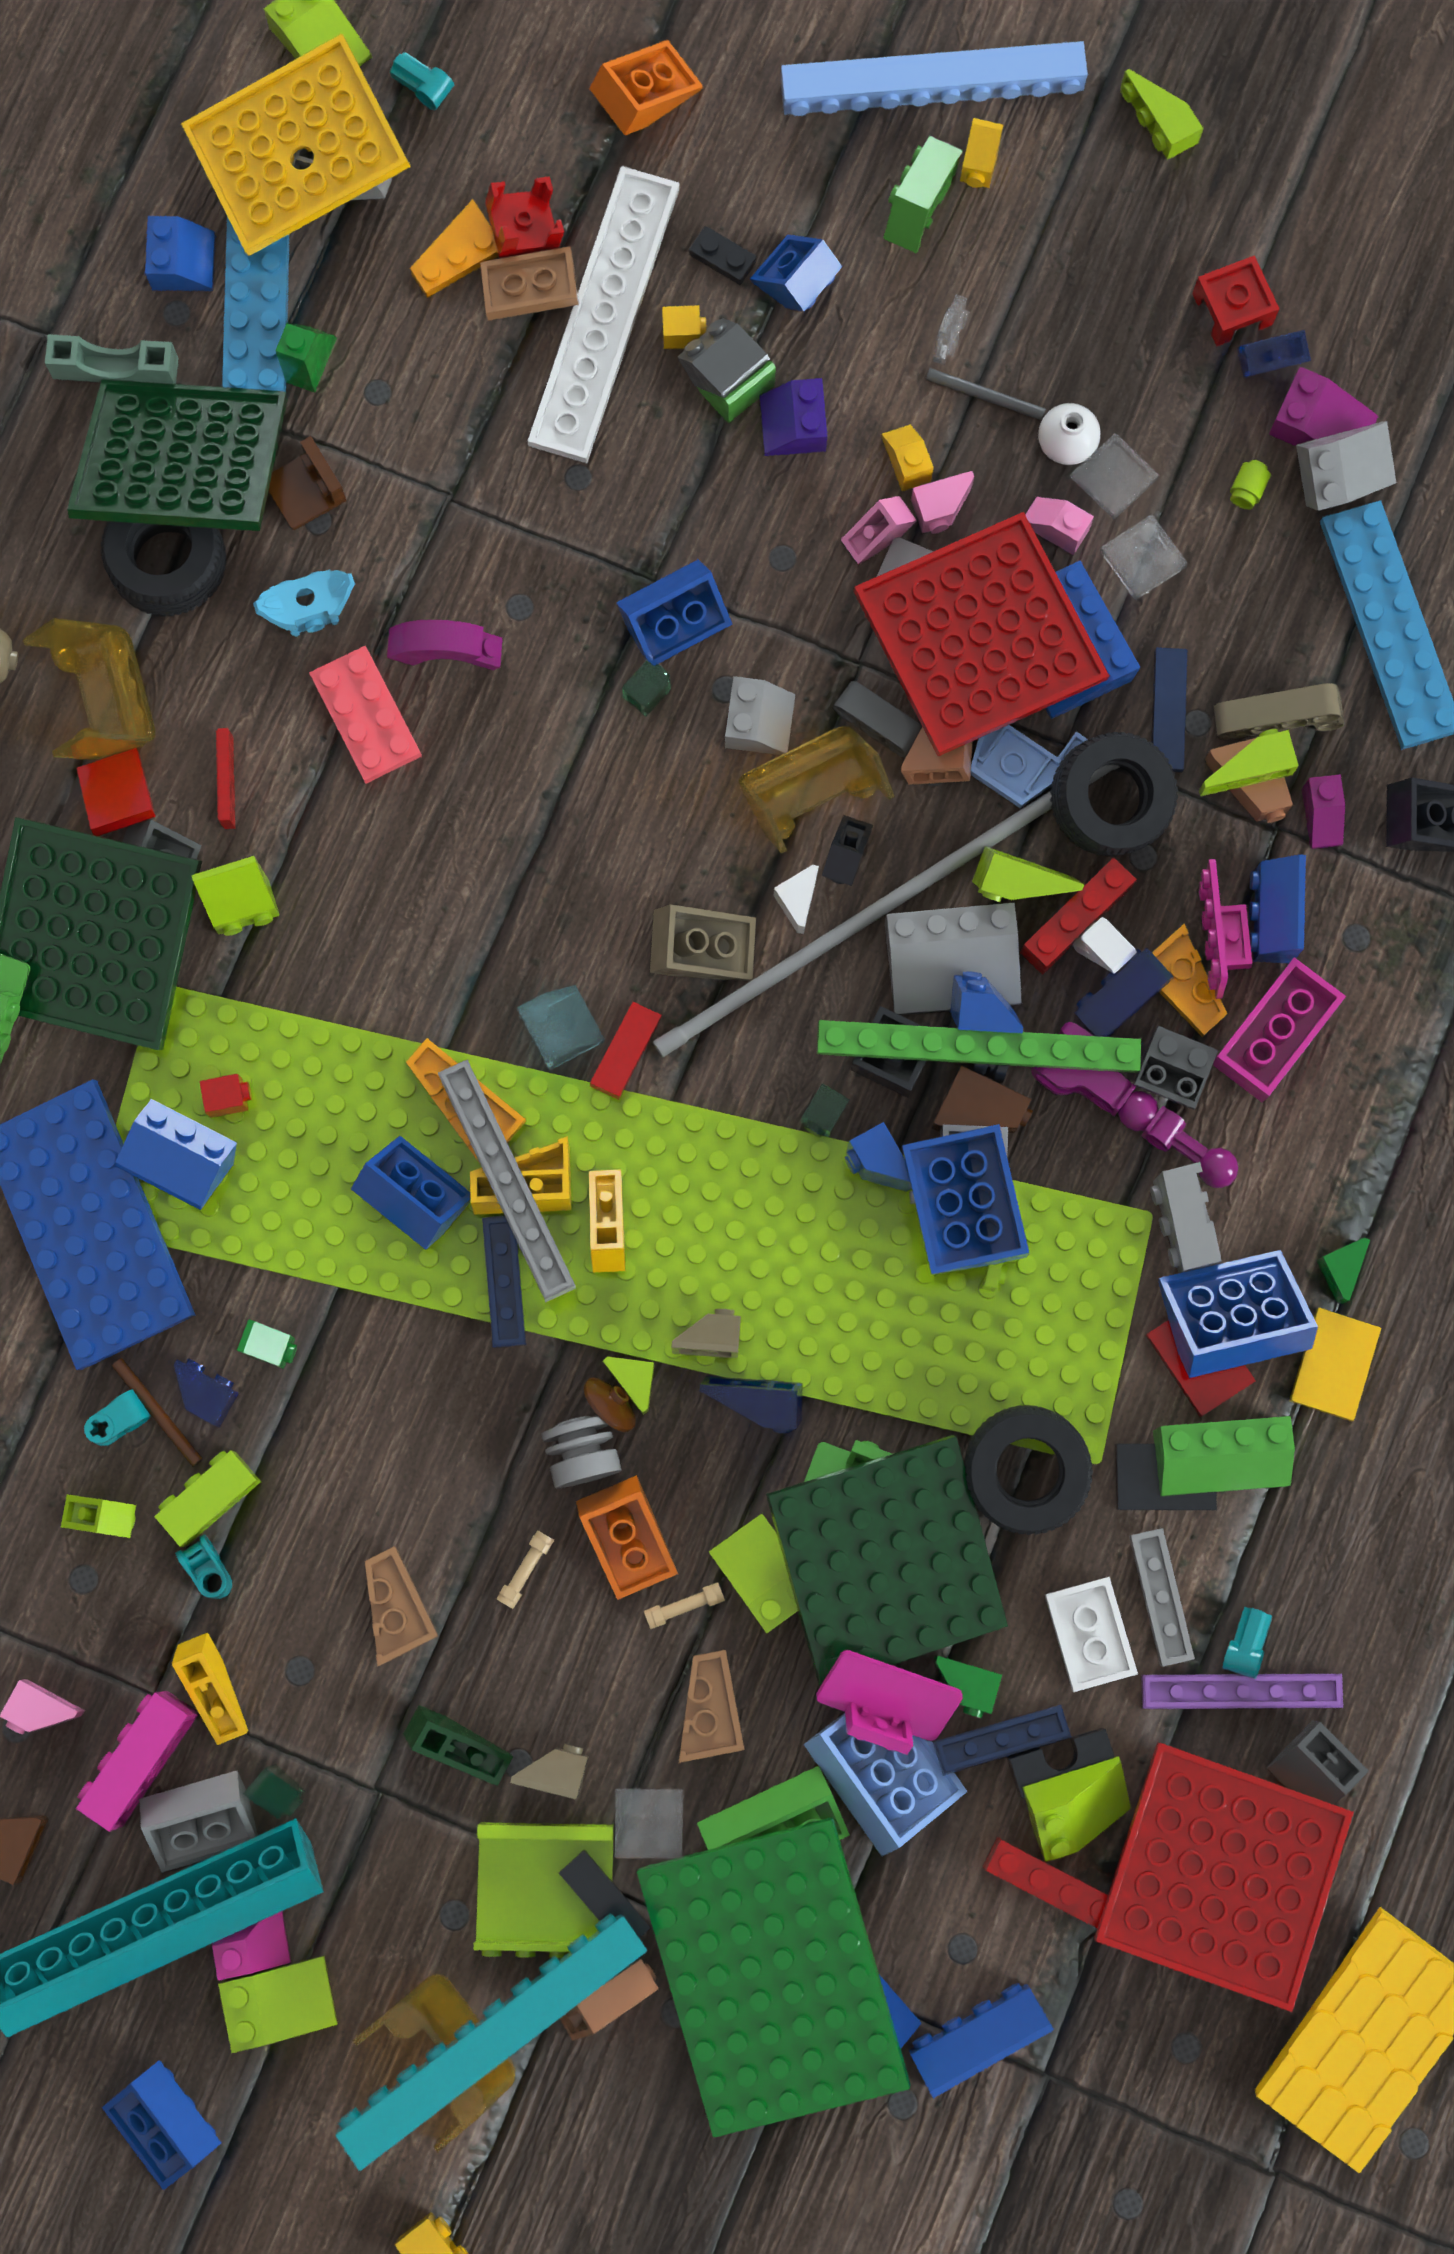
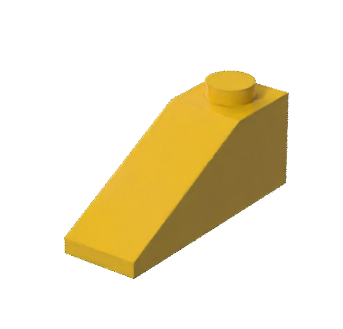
M621 1169L589 1171L590 1246L593 1273L626 1271Z
M208 1632L178 1644L172 1666L216 1744L219 1745L246 1734L248 1728L225 1664Z

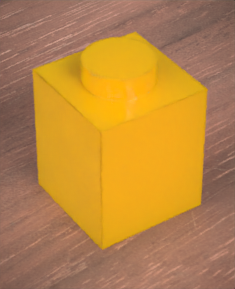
M699 305L662 307L664 349L685 348L689 342L700 338L706 333V317H700Z

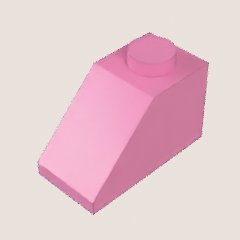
M973 471L913 488L911 501L922 533L929 531L931 533H940L952 525L972 488L974 480Z
M900 496L881 499L849 530L841 541L857 564H861L890 546L893 539L901 538L917 520Z
M1036 497L1025 514L1036 534L1074 555L1087 535L1094 518L1093 515L1067 500Z
M24 1679L18 1681L0 1717L7 1720L6 1726L9 1729L24 1734L25 1731H37L81 1717L85 1710L30 1680Z

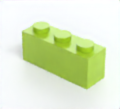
M232 1450L228 1453L225 1451L220 1452L209 1462L211 1465L210 1469L203 1475L199 1472L185 1482L184 1487L186 1489L180 1495L175 1497L173 1494L158 1506L161 1511L154 1517L180 1547H187L261 1483L260 1479L237 1452Z

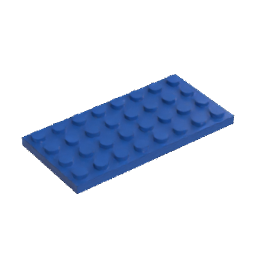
M93 1079L0 1124V1186L76 1370H83L196 1316L139 1179L115 1166V1161L124 1143L98 1081Z

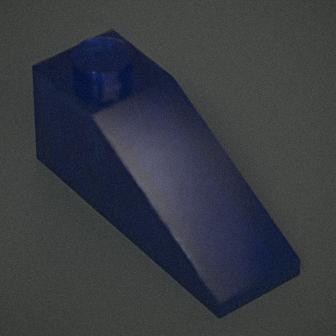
M706 1376L700 1384V1391L764 1428H773V1431L776 1433H790L792 1430H796L802 1421L803 1383Z

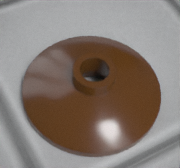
M590 1378L585 1382V1397L594 1412L605 1423L622 1432H628L635 1426L636 1418L628 1402L629 1397L621 1387L613 1386L599 1378Z

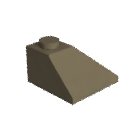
M715 1309V1314L705 1315L672 1341V1354L738 1358L741 1316H734V1310Z
M564 1743L563 1749L556 1748L515 1773L511 1777L510 1783L577 1799L580 1795L589 1756L582 1754V1747Z

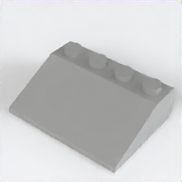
M1015 903L886 915L885 931L894 1013L909 1015L950 1011L954 975L963 976V972L966 971L981 973L982 977H986L1010 1005H1020L1022 1003Z

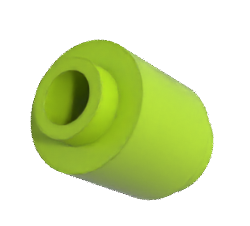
M1251 460L1242 464L1230 490L1232 494L1230 500L1233 504L1243 509H1252L1255 504L1259 503L1271 477L1270 472L1267 470L1268 467L1264 463Z

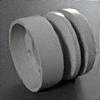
M583 1416L570 1419L541 1433L543 1442H559V1444L545 1449L546 1455H562L563 1458L562 1461L550 1467L556 1489L591 1482L622 1471L617 1450H601L600 1444L613 1438L612 1432L597 1434L596 1430L608 1426L599 1416Z

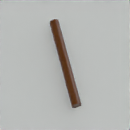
M123 1358L117 1360L112 1365L113 1369L129 1389L134 1390L149 1414L190 1465L194 1467L199 1464L203 1458Z

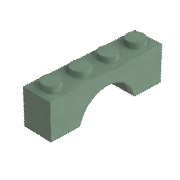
M48 334L45 365L53 379L101 382V379L176 384L179 358L172 342L141 340L137 346L132 348L110 349L91 344L79 336Z

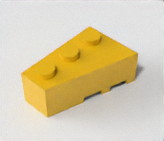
M568 1136L558 1139V1142L540 1149L536 1147L529 1150V1153L515 1157L540 1212L572 1210ZM482 1167L470 1171V1198L474 1215L503 1213Z

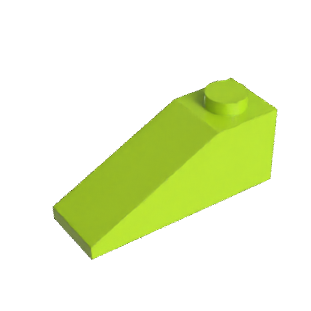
M1270 729L1260 733L1259 737L1203 782L1199 789L1200 796L1293 775L1299 765L1289 730L1278 732V729Z

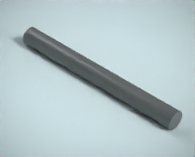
M932 368L929 369L926 377L928 381L1041 421L1046 408Z

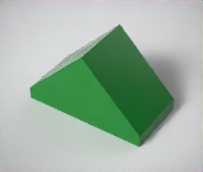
M1362 1238L1316 1260L1336 1302L1344 1304L1350 1301L1370 1239Z

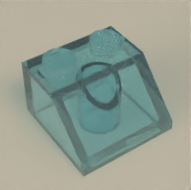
M576 985L546 992L517 1007L519 1016L548 1071L605 1042Z

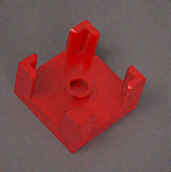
M550 177L536 178L531 191L503 194L506 186L505 182L490 184L485 204L499 258L559 248L564 235V229L561 219L557 220L556 224H554L549 205L553 193Z
M1255 255L1199 276L1192 292L1198 306L1201 305L1204 299L1215 322L1211 336L1216 346L1230 342L1235 330L1260 321L1259 330L1272 326L1279 311L1278 304Z

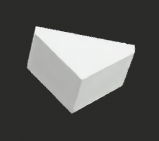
M811 865L774 888L775 899L796 932L804 934L819 868L816 865Z

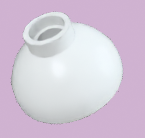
M1065 403L1052 408L1044 416L1039 427L1038 439L1043 452L1050 459L1060 464L1074 465L1086 461L1095 453L1100 441V427L1095 415L1089 409L1079 404ZM1070 422L1075 423L1077 429H1069L1066 424Z

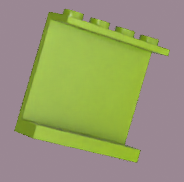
M480 1822L478 1824L479 1862L477 1925L474 1950H482V1956L486 1957L502 1956V1951H516V1957H536V1951L549 1952V1957L563 1958L570 1952L567 1949L570 1943L581 1935H585L588 1939L597 1932L595 1925L599 1920L561 1877L559 1872L585 1849L613 1882L614 1825Z

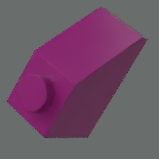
M1341 774L1309 778L1302 787L1310 848L1342 846L1345 800Z

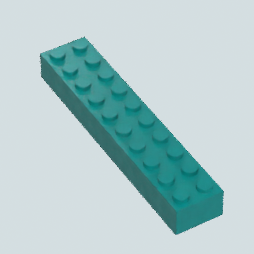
M293 1819L1 1953V2031L6 2037L12 2036L324 1892L311 1841L298 1820Z
M611 1913L595 1925L596 1933L588 1939L585 1935H581L567 1946V1949L570 1951L560 1960L554 1956L540 1966L539 1970L542 1974L530 1981L526 1977L511 1989L512 1997L504 2003L500 1999L491 2003L482 2011L485 2016L475 2025L469 2020L454 2032L456 2037L454 2041L447 2046L442 2041L425 2054L427 2061L418 2068L414 2063L397 2075L396 2080L399 2083L389 2090L386 2085L382 2086L368 2097L367 2102L369 2105L359 2111L355 2107L339 2119L338 2125L340 2127L335 2136L359 2172L648 1950L624 1916L619 1914L617 1917H614Z

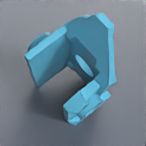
M330 569L317 571L306 577L283 581L276 586L269 587L270 589L264 591L253 605L256 614L285 630H290L291 634L297 637L303 631L312 633L322 630L324 625L330 623L337 625L339 622L338 615L343 610L355 583L352 574H346L343 571H330ZM314 593L315 598L312 604L308 606L298 604L296 598Z

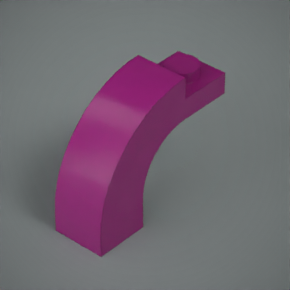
M451 620L409 621L389 628L387 658L412 666L428 660L450 659L495 670L500 668L502 637L483 632V626Z

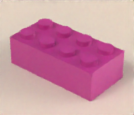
M1294 957L1216 1056L1213 1066L1263 1103L1346 996Z
M168 1691L155 1692L152 1696L149 1694L145 1696L136 1710L140 1713L133 1724L128 1723L123 1728L117 1738L121 1743L113 1754L108 1752L97 1767L101 1771L94 1782L88 1781L77 1797L81 1802L76 1809L109 1832L125 1825L139 1804L140 1799L144 1797L199 1715L198 1711Z

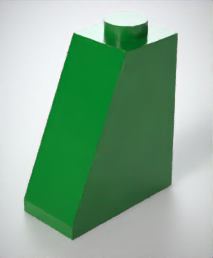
M286 323L275 350L286 383L315 392L336 342V335L305 325Z

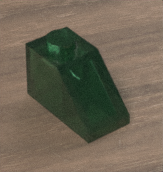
M277 1764L266 1767L243 1794L279 1819L285 1814L291 1817L304 1802L300 1797L305 1790Z

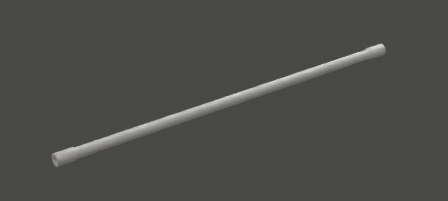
M1106 765L1099 768L1093 773L1089 785L1110 771L1118 769L1120 766ZM1050 791L686 1023L673 1028L654 1040L653 1044L662 1058L684 1045L693 1036L983 853L985 846L991 848L1052 809V802H1050L1052 795Z

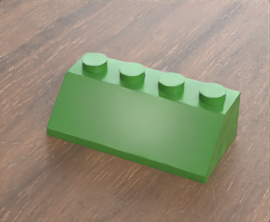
M1291 1416L1160 1426L1153 1430L1160 1496L1291 1486L1295 1452Z
M819 1766L697 1822L708 1850L831 1817L834 1819L839 1840L850 1835Z

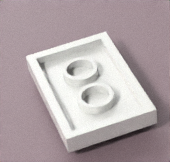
M1110 1577L1045 1594L1072 1692L1138 1674Z

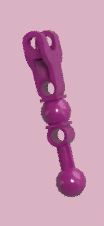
M1073 1022L1065 1023L1059 1033L1094 1036ZM1044 1067L1031 1068L1032 1076L1052 1093L1057 1095L1079 1093L1115 1117L1118 1113L1120 1121L1126 1128L1134 1131H1144L1141 1136L1157 1149L1166 1152L1170 1147H1173L1192 1162H1201L1202 1172L1199 1173V1177L1206 1185L1213 1188H1223L1235 1181L1238 1175V1163L1231 1151L1223 1148L1207 1149L1183 1131L1186 1123L1179 1115L1165 1106H1162L1159 1110L1157 1101L1151 1094L1143 1091H1134L1136 1086L1119 1072Z

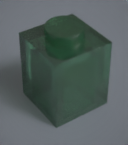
M646 660L623 685V698L647 717L671 690L669 673L659 664L653 666Z
M822 1083L802 1116L801 1122L806 1124L804 1128L817 1137H821L822 1134L830 1137L848 1107L850 1099Z

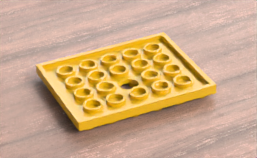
M343 34L338 35L181 123L248 256L411 167ZM300 149H306L314 154L312 164L302 170L294 168L292 165L294 154Z

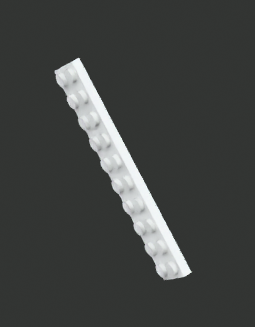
M621 166L578 291L579 305L573 306L528 438V446L588 463L679 192L678 182Z

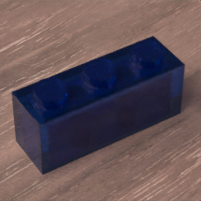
M1138 948L1136 950L1137 953L1126 963L1127 966L1121 972H1116L1115 974L1111 972L1100 982L1103 986L1102 989L1095 995L1091 992L1087 993L1077 1002L1076 1005L1079 1009L1075 1014L1095 1036L1109 1037L1174 979L1173 975L1148 948L1143 952Z

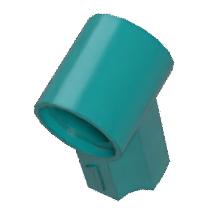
M406 52L399 54L393 61L390 70L391 77L413 91L418 100L431 110H436L454 87V82L443 70L437 67L430 69Z
M1244 1607L1235 1638L1230 1641L1227 1648L1223 1669L1256 1679L1264 1656V1650L1262 1649L1272 1621L1271 1615L1254 1608Z

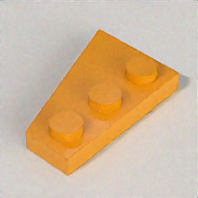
M473 199L410 268L412 276L427 298L480 268V262L494 260L499 257L492 228Z
M1183 924L1137 966V969L1203 1037L1227 1015L1221 999H1216L1215 990H1209L1208 976L1201 963L1202 959L1197 949L1195 950L1188 936L1189 932L1185 924Z

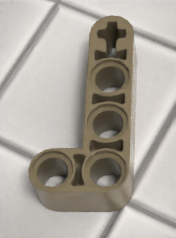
M1330 683L1230 700L1214 706L1217 738L1222 740L1259 735L1270 729L1282 731L1314 725L1317 731H1332L1344 726L1341 695L1337 685Z

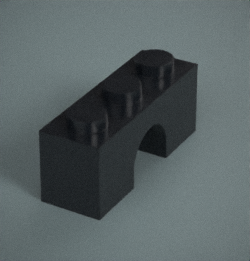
M1099 1728L1071 1737L1074 1755L1071 1763L1063 1769H1052L1047 1764L1043 1751L1040 1748L1007 1757L1019 1797L1025 1798L1024 1786L1115 1758L1106 1729Z

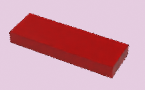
M217 728L218 821L224 829H235L234 737L229 728Z
M632 1002L590 1082V1087L617 1100L620 1099L661 1020V1014Z

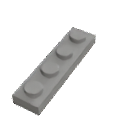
M1163 1528L1130 1535L1129 1538L1160 1666L1163 1667L1194 1660Z

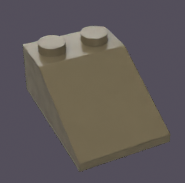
M671 904L655 909L653 915L650 973L676 977L752 981L756 917Z

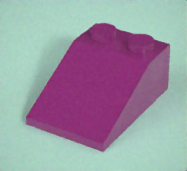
M1299 367L1269 435L1296 446L1304 442L1375 424L1378 415L1330 379Z

